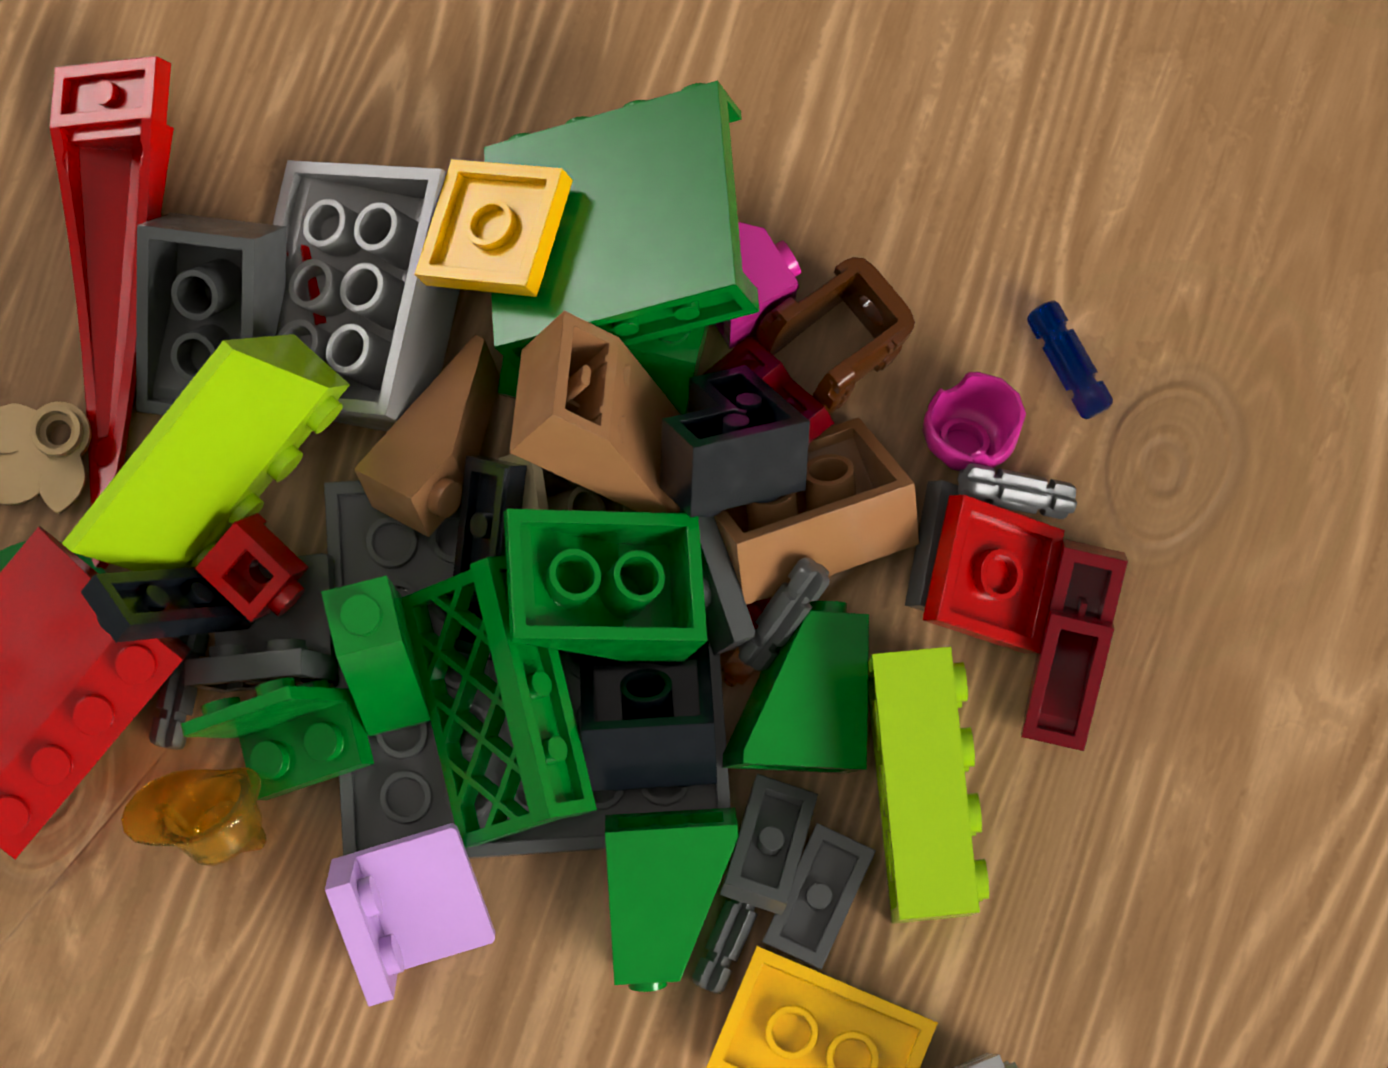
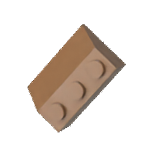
M859 417L829 427L809 444L806 490L780 496L777 500L769 503L754 502L725 509L714 516L746 605L773 597L782 583H789L791 581L788 577L789 573L797 562L805 557L823 565L829 571L828 577L838 572L876 559L888 557L893 553L919 544L915 483Z

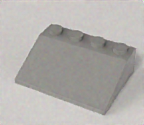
M287 160L272 224L287 226L286 253L287 251L289 253L288 256L286 254V289L276 336L296 335L350 384L338 399L343 407L333 422L388 431L442 372L460 289L426 286L414 273L447 174L443 169ZM301 245L309 247L312 259L302 261ZM316 277L320 295L310 301L308 280ZM313 313L325 316L327 323L315 325Z

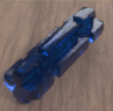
M1055 300L1043 303L1029 313L1027 322L1037 340L1043 338L1045 341L1042 349L1066 391L1072 390L1075 394L1071 400L1080 416L1085 420L1096 417L1111 407L1113 398L1103 380L1097 382L1095 379V374L1098 371L1074 329L1068 330L1066 328V322L1069 320L1060 304Z

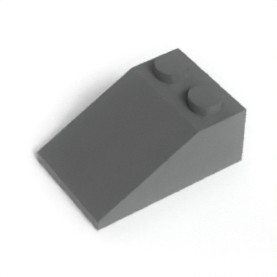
M169 213L137 225V412L164 415L223 340L276 336L286 289L287 226Z

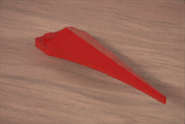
M157 56L55 67L49 128L62 196L76 295L86 415L92 430L91 442L88 447L91 506L123 467L136 386L137 225L161 217L174 131L173 127L166 124L171 63ZM92 558L95 567L107 569L109 563Z

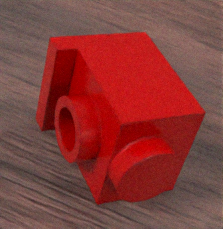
M259 513L235 521L195 567L250 622L269 614L271 611L278 617L288 611L305 591V588L298 580L309 568L265 526L267 521ZM259 563L273 575L271 579L265 578L260 573Z

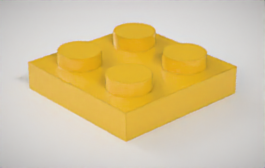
M451 159L414 275L426 286L537 297L573 180L562 168Z

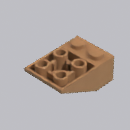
M563 311L522 349L509 453L634 511L680 513V507L660 488L662 419L680 415L679 411L619 337L569 312Z

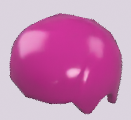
M968 372L954 387L947 390L938 389L928 405V411L924 415L922 432L929 450L951 470H963L970 463L995 468L1006 461L1013 453L1026 412L1020 394L1002 378L981 372Z

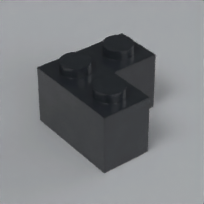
M746 365L689 377L688 413L662 419L660 488L690 518L696 516L711 517L725 509L754 502L769 503L777 500L780 496L806 490L810 421Z

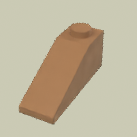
M475 334L354 468L373 508L427 537H430L445 518L454 514L461 504L466 456L480 455L500 380V375L484 338Z

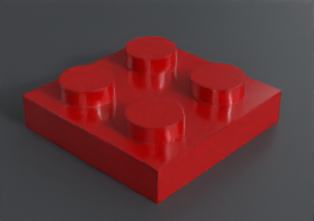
M967 495L949 496L922 620L1024 654H1039L1065 530Z

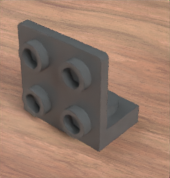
M324 553L297 556L309 567L298 580L305 588V591L297 602L280 617L271 611L269 614L257 619L249 629L215 632V646L209 647V657L184 660V686L225 693L255 690V687L262 683L281 678H294L296 686L316 680H328L329 683L337 682V658L321 591L335 588L333 557ZM259 563L260 573L265 578L271 579L273 575Z

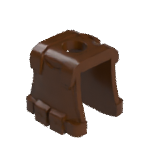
M852 257L841 262L835 267V277L801 301L797 302L794 298L788 297L763 317L756 332L759 344L772 355H775L842 301L846 303L875 339L828 371L818 384L812 397L825 407L829 415L846 403L855 388L856 382L873 369L876 372L884 370L893 362L901 351L902 345L910 336L915 324L911 310L883 275L864 258Z

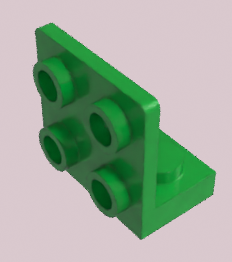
M294 678L268 681L255 687L256 697L242 702L239 697H229L206 703L201 706L203 716L181 723L184 737L239 738L253 800H270L374 764L368 735L350 690L330 688L328 680H316L297 686L295 685Z

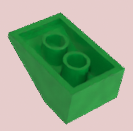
M542 509L505 510L504 528L510 642L621 661H685L707 642L699 516L690 518L685 513Z

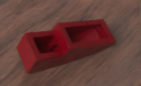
M1063 539L1039 654H1036L1021 737L1080 751L1085 750L1114 633L1113 621L1128 564L1125 552Z

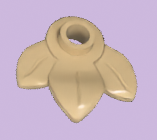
M60 401L48 403L38 410L18 403H11L0 407L1 505H20L41 495L47 506L55 513L60 514L78 499L86 481L82 456L87 451L92 437L90 422L78 407ZM61 424L69 425L71 435L68 441L61 445L52 444L50 438L52 430Z

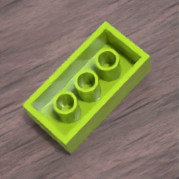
M951 647L872 654L868 662V700L891 923L968 917L980 912L979 902L983 901V899H989V879L985 859L974 860L972 837L976 836V833H982V814L978 793L967 794L965 772H969V767H975V750L971 727L960 728L958 708H962V702L968 701L964 662L953 663Z

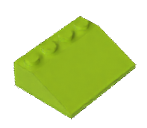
M294 334L223 340L62 544L73 553L132 571L196 567L235 521L261 511L264 501L259 498L273 479L276 482H280L296 468L303 457L299 447L312 431L318 434L335 420L343 407L338 399L350 384Z

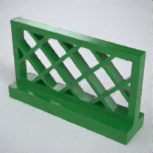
M506 556L486 557L470 564L471 569L402 597L454 822L458 827L465 848L478 846L562 818L579 816L597 810L558 650L510 642ZM475 589L483 618L482 621L468 609ZM431 603L437 604L447 612L440 637L432 629L427 605ZM462 626L477 636L469 660L454 648ZM490 652L498 684L484 673ZM448 666L463 676L455 699L448 694L444 680ZM477 689L492 700L484 723L470 713ZM505 716L513 747L499 737ZM463 729L478 740L470 762L463 757L459 743ZM492 752L507 764L499 787L485 776ZM520 781H522L529 812L514 800ZM478 792L493 804L485 828L482 829L479 827L474 806Z

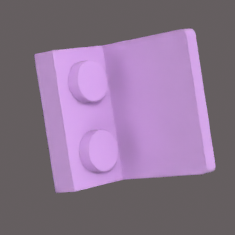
M453 823L331 859L325 892L368 1007L394 999L397 975L404 972L405 969L494 942L495 929L457 825Z

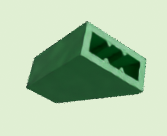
M388 576L321 591L336 658L367 735L370 737L431 722L402 596Z
M812 601L809 603L813 608L784 647L776 648L779 655L769 669L760 673L723 753L722 768L837 774L867 770L869 614L847 613V603L840 601Z
M735 807L605 815L614 985L628 984L629 989L633 991L651 992L665 988L667 982L681 981L738 839Z

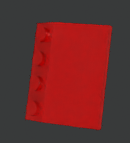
M41 526L34 531L0 572V848L14 860H16L191 650L176 636L115 643L111 635L100 626L97 615L81 593L91 578L99 573L67 549Z

